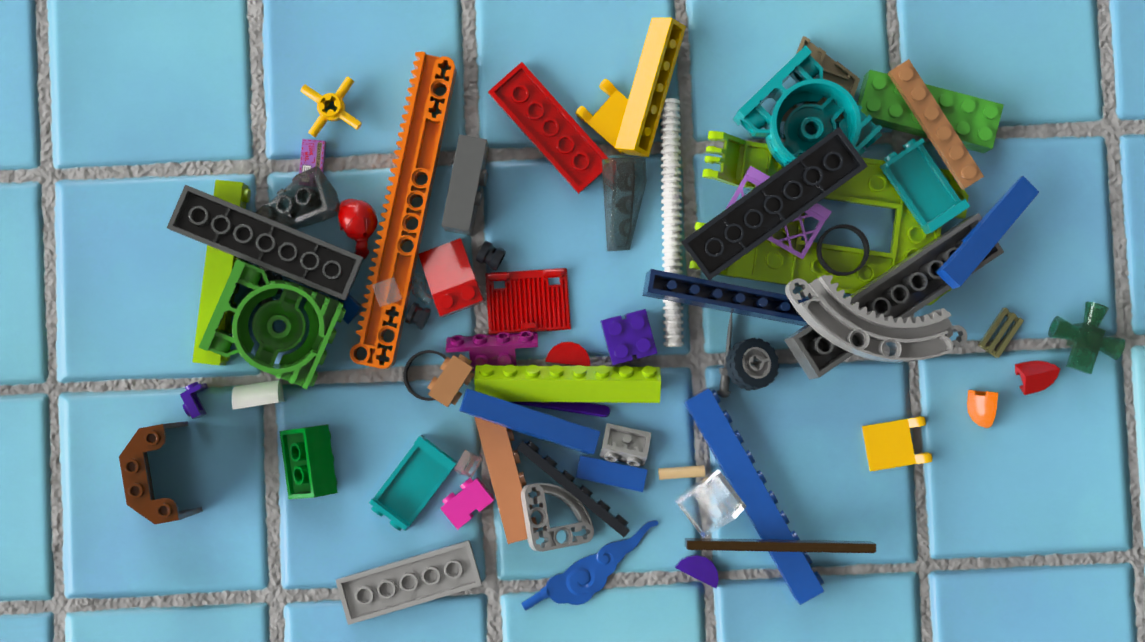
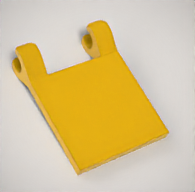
M604 79L600 83L599 88L610 96L608 100L593 116L584 106H580L575 114L615 149L628 99L608 79Z
M917 416L862 426L870 472L932 462L931 453L914 454L910 428L925 426V418Z

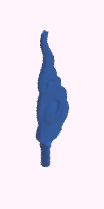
M652 520L647 522L632 537L608 543L600 548L597 553L583 557L573 563L564 573L550 577L545 587L521 603L523 608L528 610L547 598H551L558 604L580 605L588 602L596 592L605 586L607 577L615 571L617 564L639 544L648 529L658 525V521Z

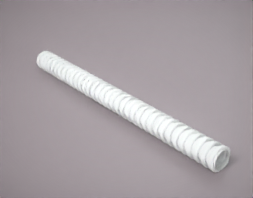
M666 98L662 115L660 116V119H662V122H660V126H662L660 133L663 134L660 137V140L663 141L660 144L663 148L661 150L663 155L661 157L663 162L661 164L663 169L661 172L663 176L661 179L663 183L661 186L663 190L661 193L663 197L661 203L664 204L661 207V210L664 211V214L661 215L664 218V221H662V225H664V228H662V232H664V235H662V239H664L662 246H664L662 253H664L662 257L664 264H662V267H664L665 272L681 275L683 274L680 268L683 267V264L680 263V260H683V257L680 256V253L683 252L680 249V246H682L680 239H682V235H680L682 228H680L682 224L680 220L682 217L680 203H682V200L679 199L682 196V193L679 192V189L682 188L679 185V182L682 181L679 178V175H681V171H679V168H681V164H679V161H681V157H679V154H681L679 149L681 146L679 142L681 139L679 135L681 129L678 128L681 125V122L678 121L681 118V115L678 114L680 112V107H678L680 100ZM663 300V303H665L663 310H665V314H663V317H665V321H663V324H665V328H663L665 335H663V338L666 341L663 345L666 347H682L684 345V342H682L684 335H681V331H684V328H681V324H684V321L681 320V317H683V313H681L683 306L678 302Z

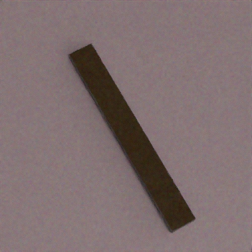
M685 538L687 550L876 552V544L871 541Z

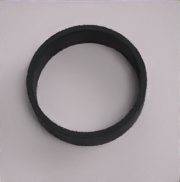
M848 224L836 225L825 231L819 238L816 247L817 259L820 265L827 272L837 276H846L859 271L866 264L870 252L869 243L864 233ZM839 228L848 229L856 233L861 239L864 255L859 266L853 271L838 272L830 268L824 261L821 252L822 242L831 230Z
M425 350L416 353L408 360L404 368L403 378L406 388L413 396L421 400L432 401L435 399L425 398L416 394L408 382L409 366L418 356L425 353H435L444 359L447 358L440 352Z

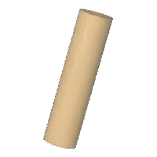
M702 465L658 468L659 480L705 477V467Z

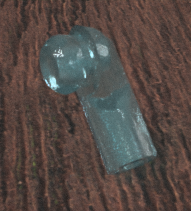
M417 272L412 278V293L428 307L434 300L432 295L426 291L427 280L425 274Z

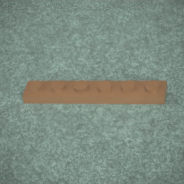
M908 59L889 71L887 74L960 188L963 190L983 178L984 175L911 61Z

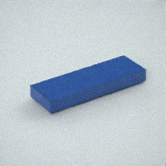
M580 455L575 478L643 492L648 470Z

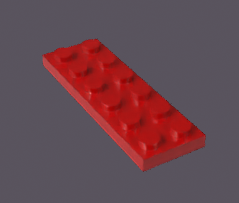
M523 62L517 65L488 91V94L578 194L613 164Z

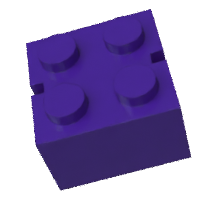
M646 309L627 313L624 315L625 319L623 320L620 315L600 321L612 365L633 360L632 355L639 359L658 354Z

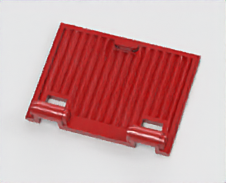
M567 268L485 273L489 335L501 332L520 333L523 331L539 332L571 329ZM560 277L559 285H549L548 278ZM494 281H505V288L494 289Z

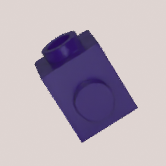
M194 382L186 386V391L180 394L184 402L183 409L187 416H191L192 419L200 418L207 414L197 393L208 388L206 383L199 384Z

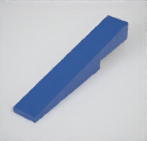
M1021 176L962 240L963 243L936 273L952 289L961 287L1038 195L1039 191L1024 176Z
M471 389L465 390L459 410L460 412L543 441L548 440L585 454H595L600 436V431Z

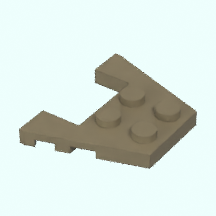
M803 36L796 54L806 45L812 51L810 55L823 67V79L839 84L854 98L860 78L838 61H834L823 49L816 47L810 42V39ZM822 97L817 103L804 102L803 105L817 104L821 106L827 98ZM794 105L784 114L782 121H785L789 114L799 106ZM842 113L835 119V123H839L844 118Z

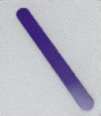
M511 402L598 417H608L610 415V408L608 406L586 402Z

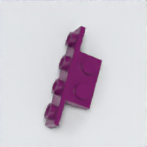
M523 331L513 334L501 332L496 335H455L446 339L445 349L446 353L469 351V357L472 361L470 365L474 367L472 371H475L476 365L517 366L516 348L538 347V333Z

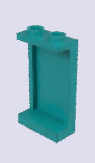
M913 138L902 146L904 151L899 154L894 151L883 158L886 163L881 165L880 168L924 233L929 234L969 208L970 205L966 199L960 200L923 146L925 140L921 138L916 142Z
M420 435L375 497L369 502L373 506L371 510L381 517L383 515L391 520L389 523L397 530L401 531L403 529L406 531L458 462L423 435Z

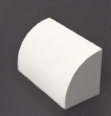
M281 379L235 386L232 390L233 410L285 402Z

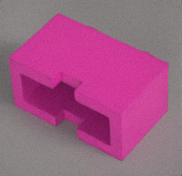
M470 477L460 485L462 490L455 495L452 492L442 500L444 505L440 509L457 530L472 519V512L475 509L480 512L495 499L478 477L474 481Z

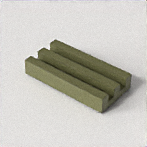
M1002 308L978 346L995 358H999L1024 320L1018 318L1016 314L1009 312L1007 308ZM1007 316V320L1005 321V323L1003 324V326L1001 327V329L999 330V332L997 333V335L988 347L986 343L991 338V336L993 335V333L995 332L1003 318ZM1012 321H1014V324L1012 325V327L1010 328V330L1008 331V333L1006 334V336L1004 337L996 351H994V348L996 347V345L998 344V342L1000 341V339L1002 338V336L1004 335Z

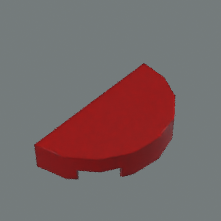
M561 342L555 345L547 354L545 361L591 366L587 351L579 344L573 342Z

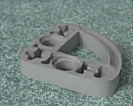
M547 483L524 486L521 491V501L528 544L532 550L544 552L591 541L594 536L591 518L584 505L570 492L557 485ZM532 491L537 492V496L529 498L528 493ZM545 494L555 496L567 504L575 514L578 522L550 528ZM539 504V507L530 508L529 505ZM535 511L541 514V521L537 525L531 520V515ZM543 527V531H533V528ZM586 529V534L583 536H573L572 532ZM560 530L566 533L564 543H559L556 539V535ZM539 536L540 538H544V542L541 543V546L540 544H536V540L539 539Z

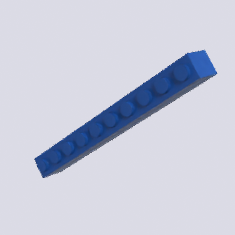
M706 388L683 401L760 538L800 540L795 531L791 532L787 524L790 522L784 511L779 512L775 505L778 503L776 496L772 491L768 492L764 486L767 482L760 470L756 472L753 466L755 460L749 450L745 452L741 443L744 440L738 430L733 431L730 423L733 422L726 410L722 412L718 404L721 400L716 391ZM768 551L799 605L824 592L821 586L824 584V581L817 571L813 572L810 564L813 562L807 552Z

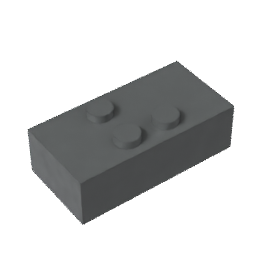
M459 134L441 225L445 231L469 236L473 235L478 206H480L482 200L481 189L482 186L486 187L488 180L486 163L489 145L487 139Z

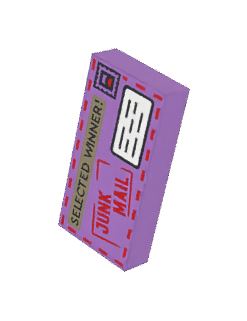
M302 139L299 185L322 187L326 141Z

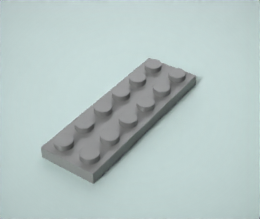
M470 540L338 578L336 579V584L347 623L350 625L482 586V581Z

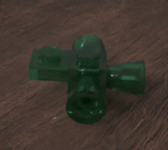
M1085 302L1083 323L1071 324L1059 316L1053 319L1048 336L1068 340L1066 346L1072 347L1066 367L1086 374H1092L1099 351L1114 360L1120 358L1125 348V339L1104 336L1106 330L1098 328L1109 310L1108 307L1094 302Z

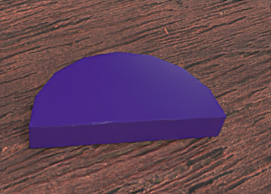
M697 554L687 556L676 564V569L717 589L719 581L718 571L713 562L705 556Z

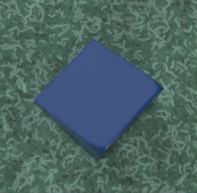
M350 294L347 301L338 300L343 302V308L346 310L343 320L348 325L364 309Z

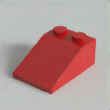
M461 238L418 254L440 317L443 318L485 302Z

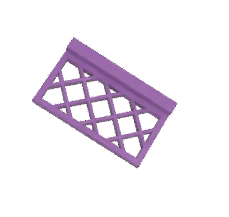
M749 166L726 208L736 202L740 193L742 197L744 196L743 187L747 181L757 187L770 176ZM818 203L804 212L807 215H800L793 220H799L802 233L789 236L786 225L784 226L785 238L777 240L771 236L767 240L804 259L826 219L832 213V211ZM813 217L819 221L814 230L805 232L802 219ZM811 234L810 238L807 240L806 235ZM800 236L804 237L805 246L801 253L792 248L790 239ZM787 240L789 246L782 243V241Z

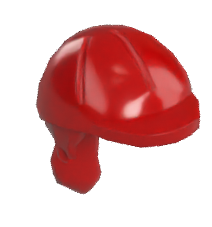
M356 199L343 200L339 206L338 213L340 230H344L347 237L356 241L354 254L363 257L365 260L369 254L368 238L376 230L378 224L376 212L365 201Z

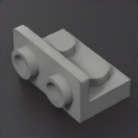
M607 423L600 457L610 462H625L633 467L644 466L648 456L651 432Z

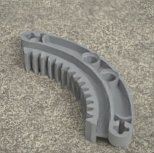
M823 275L809 284L805 280L797 278L790 281L785 287L786 296L807 324L832 344L863 358L895 363L919 361L953 352L967 340L966 330L960 325L953 326L948 318L952 315L944 308L914 318L907 317L902 319V317L893 319V316L884 317V314L876 315L875 311L867 312V307L859 308V302L850 304L851 296L843 298L845 291H836L839 284L830 283L833 278L832 275ZM795 286H796V287H797V286H801V287H802V290L800 291V294H799V293H797V294H794V293H793V290L795 289ZM809 297V300L798 303L802 298ZM957 332L959 336L956 337V340L951 341L950 337L953 336V333ZM853 335L857 336L859 340L858 346H855L852 342ZM885 344L890 348L889 355L884 352Z

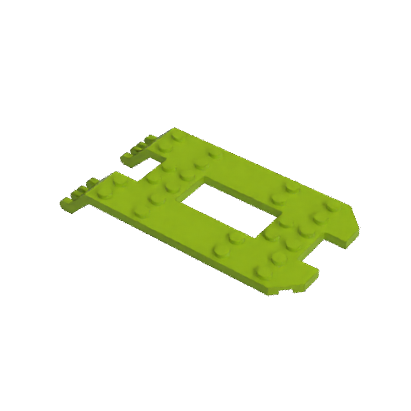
M708 131V140L723 142V149L715 146L706 147V153L717 154L721 157L705 156V163L719 164L720 171L704 169L703 178L714 179L738 187L749 166L768 176H772L783 168L773 158L766 143L746 141L725 132ZM862 157L868 167L823 199L895 209L890 253L870 250L866 264L859 271L846 276H837L827 272L820 265L816 254V242L812 243L804 259H801L766 239L718 275L787 285L790 281L797 278L803 279L809 284L823 275H832L833 278L830 283L839 284L836 289L837 292L844 290L845 294H853L939 237L941 227L929 234H925L881 170L880 166L886 162L884 160ZM940 169L960 200L966 199L968 202L969 195L964 189L960 188L951 172L946 169ZM747 181L743 188L754 189L756 185ZM967 209L954 218L965 219ZM799 220L787 224L789 236L802 233ZM696 222L695 230H698L706 223ZM784 227L773 234L772 237L777 240L785 238ZM802 236L790 239L792 248L801 253L805 246V241L801 240ZM787 240L782 241V243L789 246ZM823 243L821 247L822 256L826 264L838 272L853 271L859 266L864 255V249ZM694 260L690 261L689 269L701 270ZM952 288L943 293L942 295H940L939 297H937L936 299H934L933 301H931L927 305L929 306L935 303L937 300H939L940 297H942L947 292L951 291Z

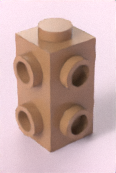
M462 354L459 357L455 355L452 358L447 357L440 367L443 372L439 378L434 377L427 388L430 389L428 395L446 407H449L451 403L456 405L462 395L459 390L463 384L468 386L475 375L472 373L474 367L470 365L472 361Z

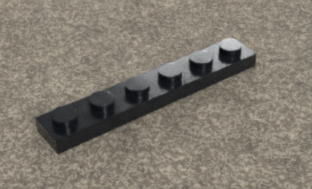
M524 440L517 447L521 453L622 537L627 535L630 531L626 526L629 523L619 514L616 517L609 512L611 507L601 499L598 502L591 497L593 492L583 484L581 487L573 482L575 477L568 471L564 470L561 472L555 467L558 463L548 455L545 458L538 453L540 448L530 440L527 443Z

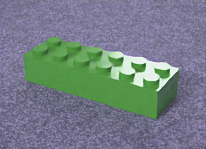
M869 70L864 75L857 105L862 107L861 111L866 116L870 114L873 117L871 121L877 126L880 125L881 127L929 139L889 75ZM925 84L966 149L980 153H986L993 149L1004 104Z

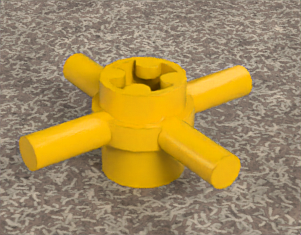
M346 77L336 93H327L323 96L308 85H303L301 92L317 103V110L320 114L308 132L310 135L316 138L327 121L343 120L356 130L361 127L362 122L345 111L343 98L354 83L351 78ZM330 102H334V105L338 107L335 112L332 109H329L327 112L325 111Z

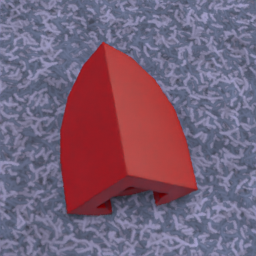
M1027 361L1015 364V374L1021 376L1023 385L1019 387L1024 395L1045 390L1054 383L1060 372L1059 367L1045 361Z

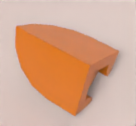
M968 390V414L978 426L988 429L993 424L997 410V392Z

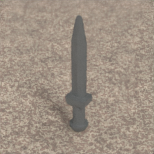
M732 313L730 314L724 368H719L721 380L720 390H717V393L722 398H726L731 394L729 391L730 377L726 369V356H728L731 348Z

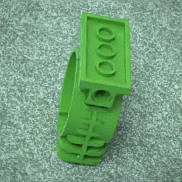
M238 258L198 348L212 351L224 357L239 353L251 366L272 374L276 378L287 380L291 384L302 386V388L307 390L308 386L313 387L316 382L318 371L315 370L318 364L323 365L327 356L325 347L327 343L332 344L337 333L336 329H334L337 321L341 323L346 310L343 308V302L297 283L286 280L269 281L264 269ZM263 276L266 284L259 285V281ZM238 283L253 289L243 298L239 306L232 303L231 299ZM278 288H282L284 290L279 300H272L263 304L254 315L252 330L257 342L260 344L254 356L251 351L255 343L250 336L248 327L250 314L258 303L266 298L275 296ZM302 297H305L307 300L304 309L310 323L308 336L301 347L289 354L283 355L279 364H274L279 352L294 348L304 336L306 328L305 318L298 307ZM229 310L235 312L232 322V333L218 328L225 312ZM276 320L284 321L286 324L285 330L276 332L272 327L273 322ZM232 343H235L236 348L230 350Z

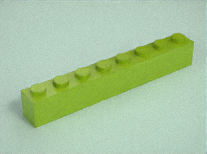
M215 179L213 196L246 209V203L250 201L251 191L248 189V185L243 182ZM208 245L192 362L226 366V361L230 360V356L224 357L198 347L238 258ZM239 283L231 299L234 305H236V302H234L235 293H238ZM226 311L218 328L232 333L231 321L235 312Z
M476 365L474 384L475 391L508 402L660 403L661 373L660 367Z

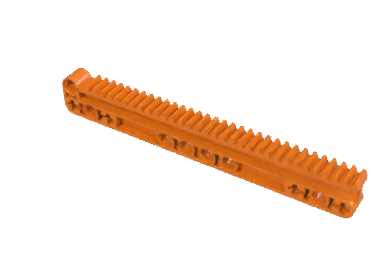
M422 51L415 52L418 61H413L415 70H411L414 78L409 80L412 87L407 89L411 96L405 98L409 105L404 106V110L408 114L402 115L403 120L406 122L400 124L404 132L398 133L402 141H396V145L400 150H394V153L398 159H392V162L397 167L390 169L395 176L388 178L393 185L387 186L386 189L391 194L384 197L389 201V203L383 204L387 212L381 213V216L386 220L379 222V225L384 229L377 231V234L382 239L375 240V243L380 248L373 249V252L378 254V257L371 258V261L376 263V266L369 267V270L374 272V275L367 277V279L372 281V284L365 286V288L370 290V293L364 294L363 297L368 299V302L362 303L361 306L366 308V311L359 314L365 318L363 321H358V324L363 328L356 330V333L361 336L360 342L350 350V358L353 362L380 369L391 368L396 362L457 74L455 64L451 58L427 55ZM448 65L450 70H446V80H444L441 68L444 69ZM438 87H445L447 89L446 93L442 96L436 95L435 91ZM437 102L439 103L438 109L441 114H437L436 118H434L431 112H436ZM419 175H427L428 181L424 185H418L416 183L417 177ZM415 197H422L423 204L418 208L413 207L412 200ZM411 219L418 220V227L414 230L407 228V223ZM406 241H412L414 244L413 250L410 252H404L402 249ZM394 308L399 312V316H394L393 324H397V328L386 325V322L391 323L392 321L389 311H393ZM387 330H392L395 337L392 342L388 343L384 340V333ZM381 344L393 346L392 350L387 349L386 351L389 362H384V365H382L383 361L379 360L380 355L385 354V348H381ZM363 347L367 351V357L361 361L357 358V351Z

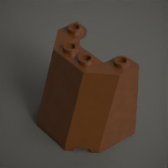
M188 421L139 428L119 456L126 504L153 524L178 521L203 512L202 507L178 511V506L174 500L170 498L155 499L147 451L158 450L163 447L166 442L165 430L188 426Z

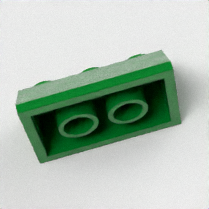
M328 424L279 431L288 499L315 498L338 493L337 478L334 470V456L330 441L331 433Z

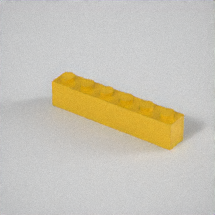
M673 18L651 19L615 144V149L628 155L649 157L686 29L685 25Z

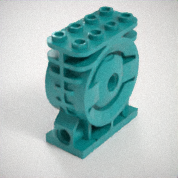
M806 45L748 100L733 118V121L738 126L741 124L753 137H765L771 155L783 167L836 129L835 119L841 113L844 118L838 123V127L841 128L860 156L866 151L863 148L864 146L868 148L883 135L880 132L882 127L880 125L876 126L871 121L873 117L870 114L866 116L861 111L862 107L857 105L852 95L845 88L835 82L823 79V67L810 55L812 51ZM791 76L797 83L786 90L782 84ZM822 97L827 98L821 106L817 104H804L795 108L785 120L783 127L785 141L781 142V121L784 114L791 107L802 102L817 103ZM767 98H773L776 103L768 113L761 104ZM805 125L813 126L815 134H808L805 131Z

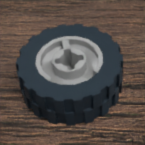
M750 338L735 344L729 350L728 356H726L727 374L732 379V382L741 389L744 388L750 391L766 387L778 375V355H776L775 349L768 342L763 341V339Z

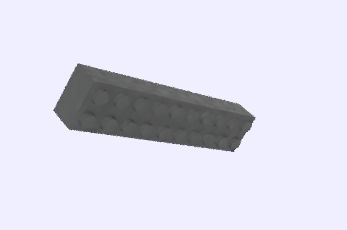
M977 213L964 219L850 295L852 297L850 304L859 302V308L867 307V312L875 311L876 315L884 314V317L893 316V319L902 317V319L907 318L951 289L936 271L963 243L962 240L981 221V215ZM998 242L972 274L1004 253ZM809 324L784 339L809 380L821 377L853 355V353L843 350L822 337ZM853 335L852 342L855 346H858L859 340L857 336Z

